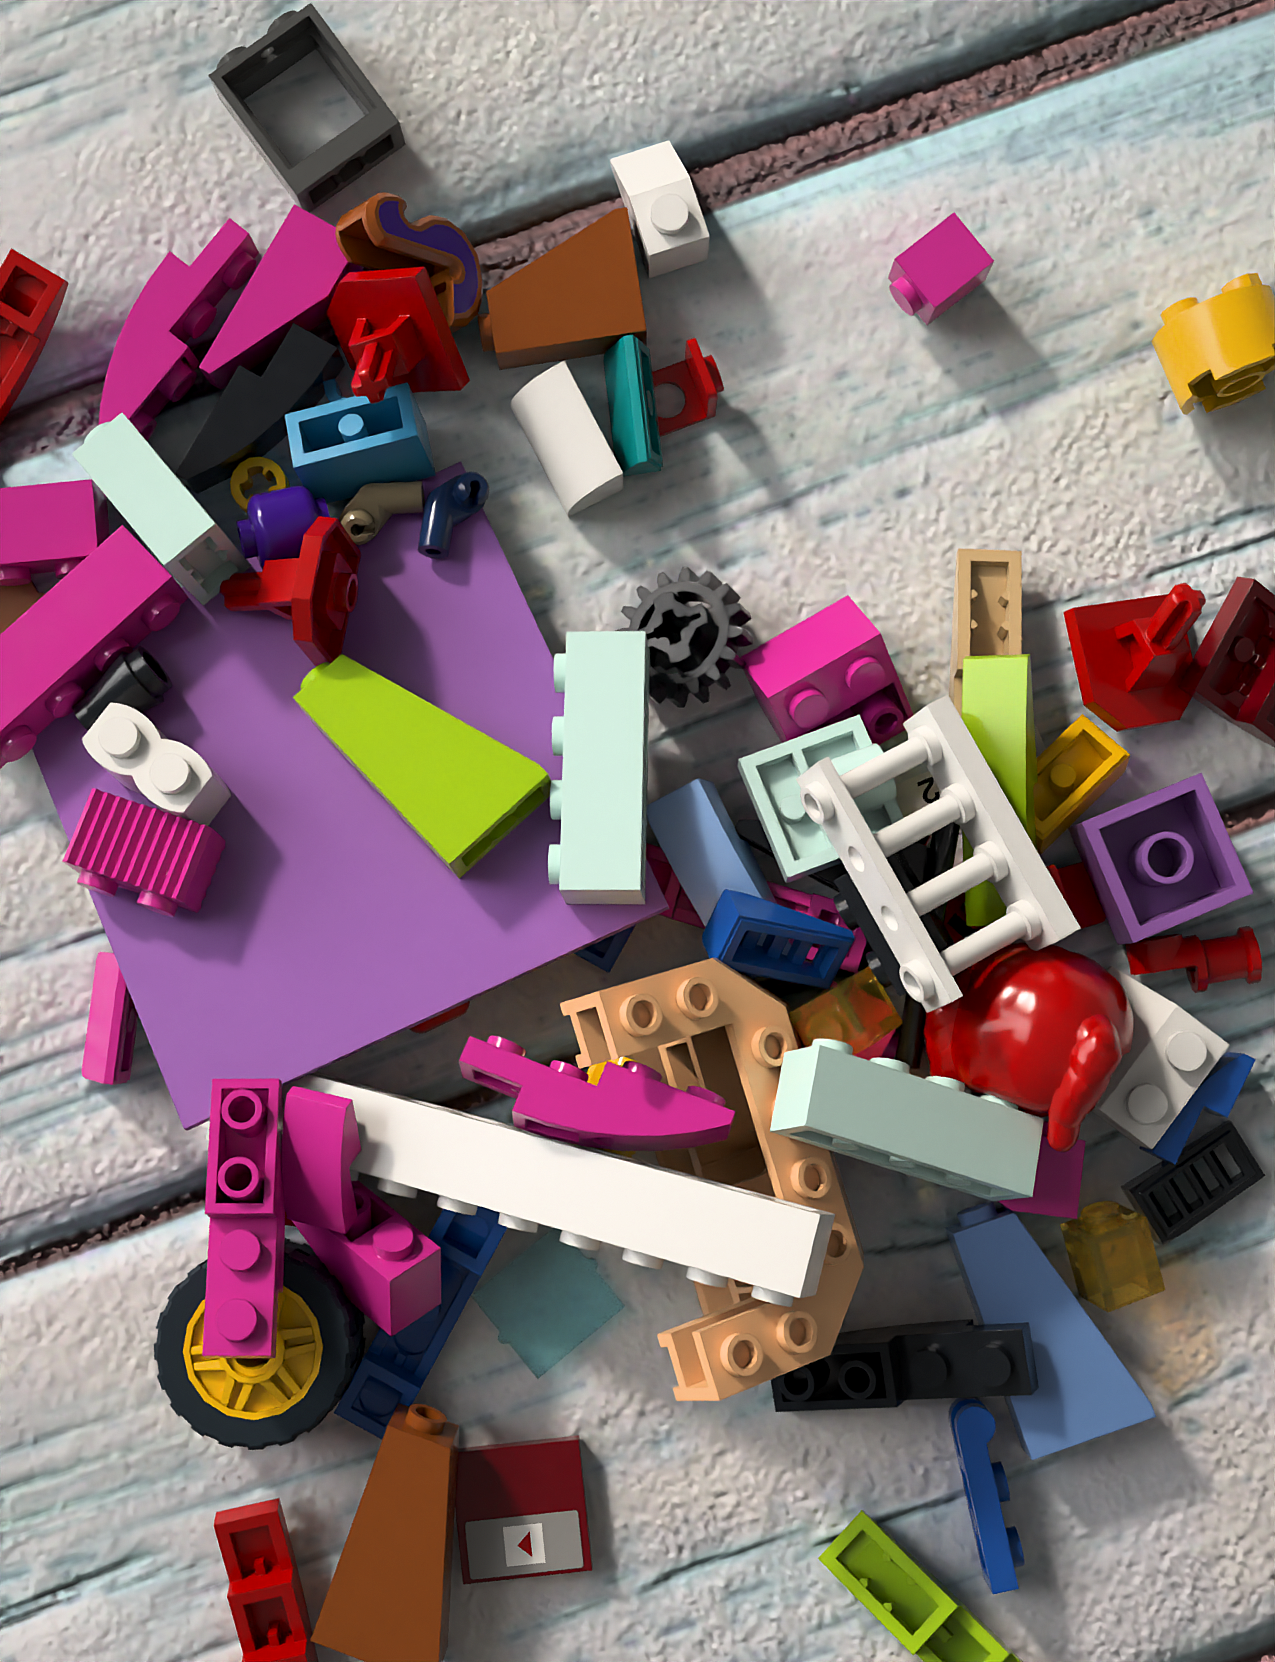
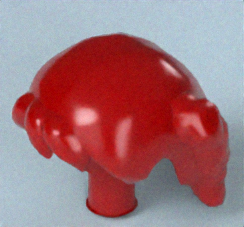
M1027 943L1007 945L954 975L955 982L963 994L962 997L933 1011L926 1012L924 1036L926 1052L930 1061V1075L961 1081L971 1091L992 1095L1019 1106V1111L1040 1118L1049 1116L1047 1129L1049 1145L1054 1150L1065 1153L1076 1144L1081 1123L1101 1099L1111 1076L1121 1062L1122 1056L1129 1053L1132 1048L1134 1031L1132 1008L1123 986L1095 960L1055 945H1048L1037 951L1029 948Z

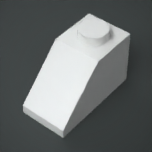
M670 141L610 159V164L624 206L627 207L629 221L649 279L708 260L710 235L690 176Z

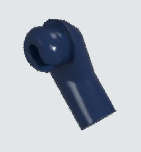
M466 472L455 476L429 493L425 502L417 549L420 554L434 559L448 557L453 528L476 514L484 507L488 499L489 485L482 475L477 472Z

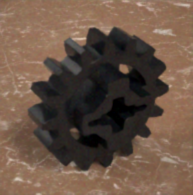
M682 567L678 582H674L664 572H661L657 576L658 589L652 593L641 585L636 589L642 601L638 608L623 606L621 612L631 622L629 628H621L616 631H646L650 649L649 697L653 701L661 704L667 697L678 708H684L689 693H692L703 704L707 703L710 697L709 686L716 683L725 690L731 687L729 678L725 675L729 667L735 669L745 668L747 663L736 653L738 647H746L753 644V637L741 627L752 619L751 615L738 603L741 597L728 583L722 585V582L710 571L706 570L699 578L689 567ZM688 602H703L713 607L707 609L702 603L689 607ZM661 666L665 671L676 667L678 674L662 673L657 671L655 667Z

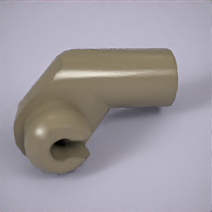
M423 481L366 484L359 489L339 516V521L356 545L366 544L375 538L393 514L424 513L425 496Z

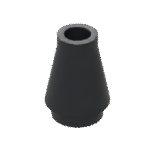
M139 646L130 654L122 651L83 699L72 706V709L80 723L89 731L110 703L127 705L140 713L163 703V694L172 688V682L159 662L146 649Z

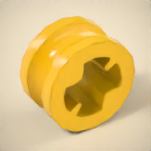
M264 457L248 458L241 462L232 473L230 480L231 494L236 503L246 513L248 502L253 494L246 499L245 490L253 487L252 476L262 473L267 481H271L275 477L277 485L272 486L268 491L290 487V482L281 467L271 459Z

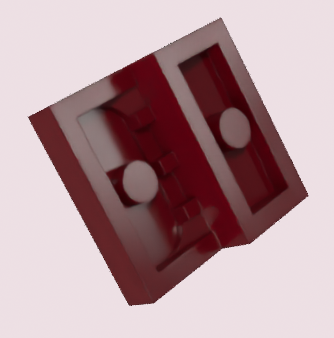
M1237 576L1178 687L1224 719L1274 748L1275 595L1257 580Z

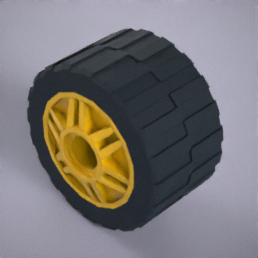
M285 1238L283 1293H278L276 1357L206 1358L202 1356L207 1260L197 1265L187 1273L188 1277L176 1285L168 1296V1304L165 1310L160 1313L156 1326L158 1334L157 1341L154 1343V1360H157L159 1371L157 1378L161 1389L165 1390L171 1401L169 1405L179 1417L182 1416L191 1425V1429L203 1437L206 1435L218 1441V1444L231 1448L241 1446L248 1447V1450H262L266 1446L276 1444L282 1446L295 1441L304 1432L309 1433L335 1408L349 1388L358 1369L359 1359L364 1353L366 1340L363 1337L364 1313L348 1300L342 1290L343 1286L335 1275L332 1276L325 1264L320 1261L310 1245L305 1243L302 1245Z

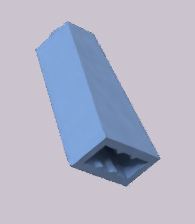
M993 1201L981 1203L958 1212L959 1223L945 1227L978 1324L1029 1322L1039 1388L1032 1395L1004 1396L1021 1447L1031 1460L1155 1418L1154 1409L1148 1398L1015 1212L1006 1207L996 1210Z

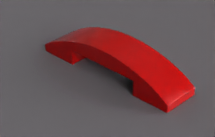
M12 248L0 267V425L18 398L39 359L54 326L69 284L66 280Z

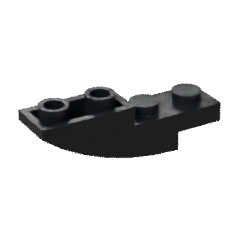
M973 1319L905 1324L841 1332L837 1336L831 1355L771 1379L775 1412L894 1408L901 1405L905 1400L1032 1395L1039 1388L1029 1322L974 1325Z

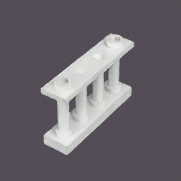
M948 694L926 705L903 723L908 733V741L839 776L828 756L815 763L796 779L801 788L800 797L805 811L814 822L822 825L901 966L899 970L900 978L906 991L914 1000L922 1003L927 1013L963 996L953 978L954 975L1019 938L1026 941L1029 948L1037 951L1081 929ZM919 764L927 767L941 791V798L872 834L853 799ZM952 822L960 825L974 849L973 857L905 893L886 858ZM985 880L993 883L1007 907L1006 915L939 953L919 917Z

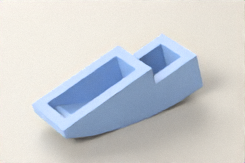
M697 778L647 805L649 824L675 875L705 927L725 889L747 893L776 903L748 841L739 838L713 782ZM762 933L757 945L762 946L767 934ZM794 939L788 940L782 954H788ZM746 974L747 976H749V977L752 978L753 980H755V979H757V978L760 977V976H755V975Z

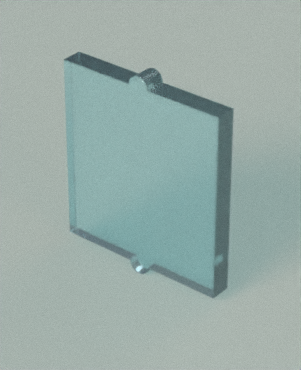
M557 1228L549 1230L471 1295L499 1330V1342L502 1344L509 1343L537 1379L625 1307L623 1302L597 1272V1260L595 1258L587 1259L578 1247L560 1242L562 1230Z

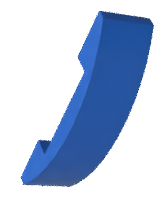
M480 1206L477 1208L476 1215L462 1214L447 1209L442 1210L428 1236L430 1240L441 1248V1304L392 1337L383 1329H379L334 1414L383 1439L387 1425L398 1403L408 1407L413 1404L508 1228L498 1224L500 1212Z

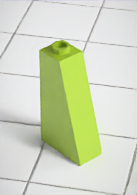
M343 654L339 655L331 664L324 662L312 669L303 679L300 686L301 690L293 697L313 724L459 879L550 797L551 779L549 774L539 764Z

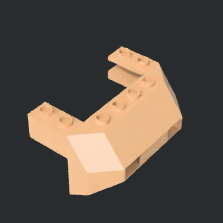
M716 957L560 1003L563 1016L570 1015L581 1054L576 1055L575 1058L579 1069L627 1056V1058L659 1072L662 1075V1083L685 1092L688 1086L705 1088L724 1098L726 1101L725 1108L736 1111L727 1140L692 1148L655 1151L659 1166L835 1214L816 1295L804 1298L794 1297L792 1307L776 1305L756 1299L751 1296L752 1284L728 1278L726 1288L693 1281L703 1316L657 1334L660 1347H668L679 1384L673 1387L676 1401H720L831 1355L864 1268V1251L834 1151L770 1132L784 1052L802 1048L789 1003L746 974L735 971Z

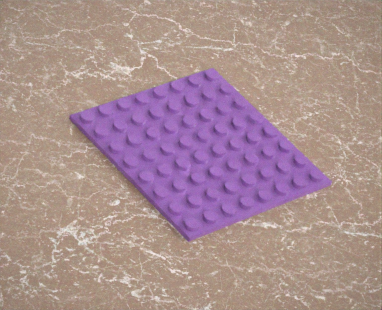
M461 461L436 472L435 476L418 480L423 481L425 502L429 493L455 476L466 473ZM483 507L476 514L453 528L449 555L441 559L426 557L417 550L423 513L393 514L375 538L366 544L356 545L361 552L357 573L358 597L353 612L349 613L341 654L536 762L549 774L551 781L562 780L563 756L553 755L552 721L554 716H564L565 693L555 692L554 659ZM257 557L247 559L252 566L243 573L263 571ZM182 587L189 598L180 605V611L176 618L165 628L149 633L133 648V651L139 646L146 649L163 667L172 682V688L163 694L164 702L142 712V714L167 739L180 742L199 754L221 777L231 793V797L208 825L224 838L226 843L225 849L221 852L220 861L216 864V872L211 877V885L207 888L206 897L202 900V906L198 913L178 907L175 916L169 917L138 905L139 893L118 887L115 896L110 897L88 889L182 1126L187 1131L210 1121L212 1079L279 1078L282 1081V1087L669 909L647 859L645 904H566L559 891V884H550L548 877L550 844H560L561 820L551 819L550 797L459 879L313 724L293 699L301 690L300 686L303 679L316 666L293 640L292 620L285 619L270 610L230 611L224 606V596L220 592L205 605H202L185 587ZM93 685L85 692V695L93 687ZM74 712L63 718H56L37 735L36 743L32 748L69 843L92 788L159 809L144 794L132 791L121 784L92 758L82 741V738L88 731L77 719Z

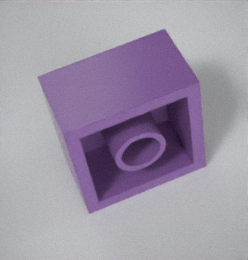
M1202 773L1068 828L1118 945L1135 943L1254 893Z

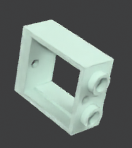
M123 413L119 414L111 422H105L95 427L85 438L84 444L72 453L74 458L164 567L202 605H205L219 593L223 580H229L231 575L243 573L252 566Z

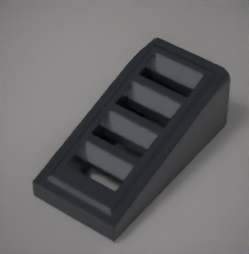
M1227 1120L1185 1146L1176 1165L1161 1161L1120 1187L1153 1241L1164 1246L1255 1184L1265 1174L1232 1121ZM1222 1143L1241 1171L1232 1178H1230L1213 1151ZM1200 1158H1203L1219 1184L1218 1187L1209 1191L1193 1165ZM1181 1171L1198 1197L1197 1200L1190 1204L1173 1179ZM1161 1185L1177 1209V1212L1169 1217L1153 1194V1191Z

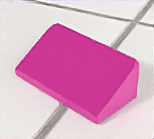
M100 952L96 958L82 1076L85 1079L103 1084L127 1083L131 1075L138 1013L114 953Z

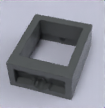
M312 3L298 12L292 10L279 16L270 25L266 35L247 48L241 46L228 52L218 62L216 70L208 75L223 105L298 207L309 213L406 145L400 122ZM316 49L365 116L292 167L244 100Z

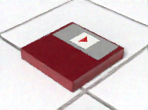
M579 1435L458 1448L455 1511L463 1585L592 1571L593 1563Z

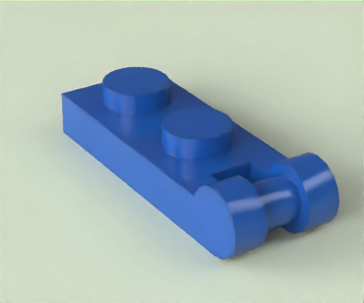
M957 1398L951 1404L948 1411L949 1423L983 1578L992 1594L1016 1590L1019 1587L1014 1568L1024 1566L1025 1562L1017 1529L1015 1526L1005 1528L1000 1503L1010 1501L1005 1471L1001 1461L991 1463L987 1443L993 1438L996 1431V1422L993 1415L978 1398Z

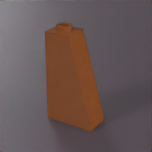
M398 1403L387 1425L314 1628L311 1642L364 1662H443L448 1647L459 1425L447 1421V1417L441 1411L423 1404H412L408 1407Z

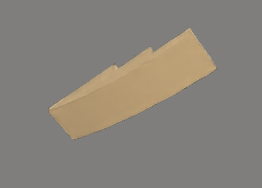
M960 548L957 550L949 697L961 717L963 659L966 656L1022 654V551Z

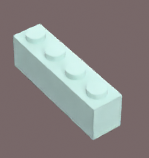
M646 631L566 632V654H555L554 657L555 692L565 693L564 716H554L552 721L553 755L563 756L562 780H552L550 786L551 819L561 820L560 844H550L548 877L550 884H559V891L566 904H645L650 649Z
M814 1039L810 1047L784 1052L770 1132L991 1201L1033 1196L1044 1122L1043 1118L1019 1111V1106L992 1095L985 1094L977 1097L965 1093V1084L952 1078L929 1076L923 1079L909 1074L910 1066L898 1060L889 1058H871L866 1060L852 1055L853 1047L841 1041Z

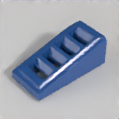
M725 889L722 892L702 935V942L709 959L716 957L739 973L824 989L830 988L855 940L852 931L765 899ZM762 933L767 934L762 946L757 945ZM794 939L788 954H782L788 940ZM813 943L820 944L812 963L804 961Z

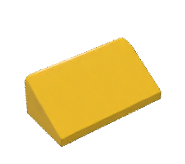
M1083 714L1037 757L1038 781L1033 786L1036 844L1037 852L1040 855L1122 776L1130 758V754Z

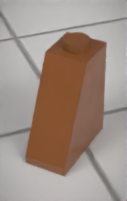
M627 207L613 209L486 291L489 313L477 314L483 352L495 351L499 370L605 354L617 341L627 335H634L647 347V329Z

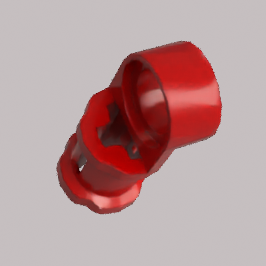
M1250 926L1239 927L1236 935L1208 940H1200L1196 935L1183 937L1182 934H1171L1145 938L1135 943L1125 944L1131 975L1185 968L1191 988L1195 993L1205 992L1208 985L1213 983L1245 979L1248 984L1259 983L1262 979L1260 948L1254 931Z

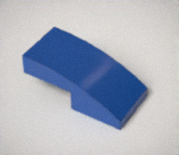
M1228 1052L1221 1056L1155 1147L1149 1149L1140 1146L1139 1149L1162 1161L1176 1165L1202 1110L1212 1115L1228 1118L1256 1059L1244 1053Z

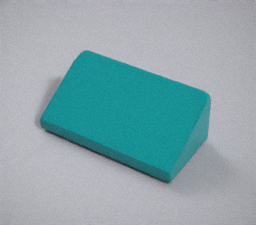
M634 335L623 336L605 352L603 363L614 457L623 472V477L661 471L663 460L650 349Z

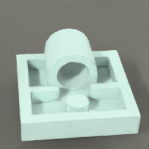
M860 714L740 758L738 761V769L786 884L842 863L822 825L814 822L805 811L800 797L801 788L796 779L815 763L828 756L839 776L883 754L879 745L876 743L872 744ZM894 778L853 799L872 834L904 818L896 801L897 790Z

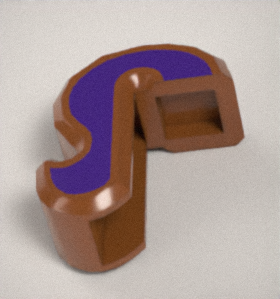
M387 192L377 193L342 215L336 225L335 235L337 244L349 263L371 270L425 267L451 333L467 326L478 314L483 296V280L478 254L465 232L447 218L428 215L412 223L408 222L404 215V211L407 208L406 201L399 195Z

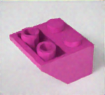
M848 595L741 656L747 663L743 671L755 697L782 743L860 714L872 744L880 745L905 731L903 723L913 716L881 633Z

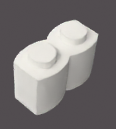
M110 703L82 738L88 753L105 770L128 789L144 794L163 812L208 826L231 797L225 782L199 754L180 742L167 739L146 716L127 705Z

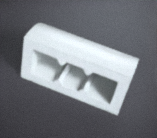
M565 361L558 363L531 380L513 397L511 408L568 517L624 489L623 472Z

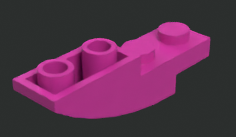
M229 218L190 266L169 251L147 281L117 339L106 373L100 403L99 425L111 422L119 414L123 413L148 441L157 425L154 419L170 400L172 402L179 401L192 387L197 376L194 370L200 363L185 343L190 337L194 339L200 337L210 327L217 313L215 306L230 288L235 291L242 287L256 267L255 258L259 251L250 234Z
M469 1036L459 1059L462 1078L516 1099L512 1109L514 1127L549 1139L584 1147L618 1151H664L706 1145L727 1140L736 1112L725 1108L726 1101L718 1094L698 1086H688L685 1092L661 1082L662 1075L659 1072L634 1061H625L623 1067L607 1061L596 1086L587 1082L589 1075L583 1070L562 1061L554 1060L551 1062L550 1067L527 1059L525 1058L526 1050L498 1036H489L487 1042Z
M279 1078L212 1079L205 1214L210 1217L202 1356L206 1358L276 1357L278 1293H283L285 1201L281 1163L283 1098L282 1081Z

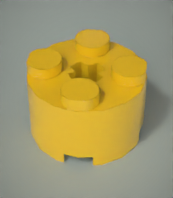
M1248 273L1233 279L1221 289L1222 294L1201 303L1195 297L1186 298L1174 303L1160 314L1164 326L1157 331L1151 342L1183 414L1188 415L1195 409L1193 403L1202 402L1207 413L1238 403L1266 389L1262 379L1266 374L1275 370V296L1269 285L1262 284L1258 273Z

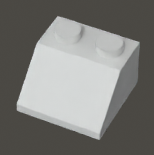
M1109 966L1107 971L1123 986L1132 1008L1134 1018L1133 1040L1130 1052L1122 1056L1121 1062L1111 1076L1104 1094L1092 1112L1134 1144L1153 1149L1230 1044L1175 1003L1116 968Z

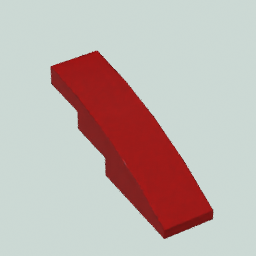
M280 1498L216 1512L213 1526L230 1582L227 1599L243 1652L242 1662H318L315 1643L310 1641L313 1634Z

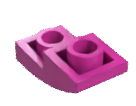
M292 1086L287 1093L283 1117L281 1154L287 1219L346 1234L358 1217L349 1167L361 1151L352 1099Z

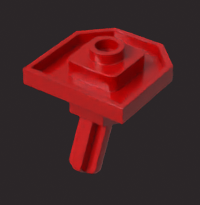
M425 267L350 272L338 283L326 313L350 368L355 371L351 388L356 397L366 396L370 403L374 404L384 400L387 388L408 382L412 393L461 391L470 381Z
M318 516L303 536L299 558L265 560L262 572L233 574L229 580L221 582L219 592L224 596V606L230 611L270 610L285 619L292 620L293 640L315 666L324 662L331 664L342 653L349 613L353 612L358 597L357 573L361 552L338 518Z
M1180 583L1175 585L1169 594L1074 607L1063 612L1083 705L1116 732L1167 724L1180 720L1192 698L1178 686L1193 660L1187 632L1201 615L1202 607L1206 603L1202 591L1193 590L1187 583Z

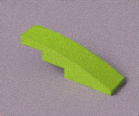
M1030 654L966 656L963 659L961 718L1037 850L1033 786L1038 781ZM962 830L964 862L973 857L974 849ZM985 880L965 891L967 926H988L1006 915L1007 907L993 883Z
M864 1510L858 1513L818 1557L832 1574L912 1655L917 1654L924 1662H1023L971 1610Z

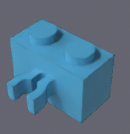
M336 379L323 381L329 403L285 414L293 468L303 486L308 488L313 494L314 499L324 497L326 504L354 497L359 489L366 484L409 482L436 475L426 422L408 382L387 388L384 400L371 404L366 396L343 397Z

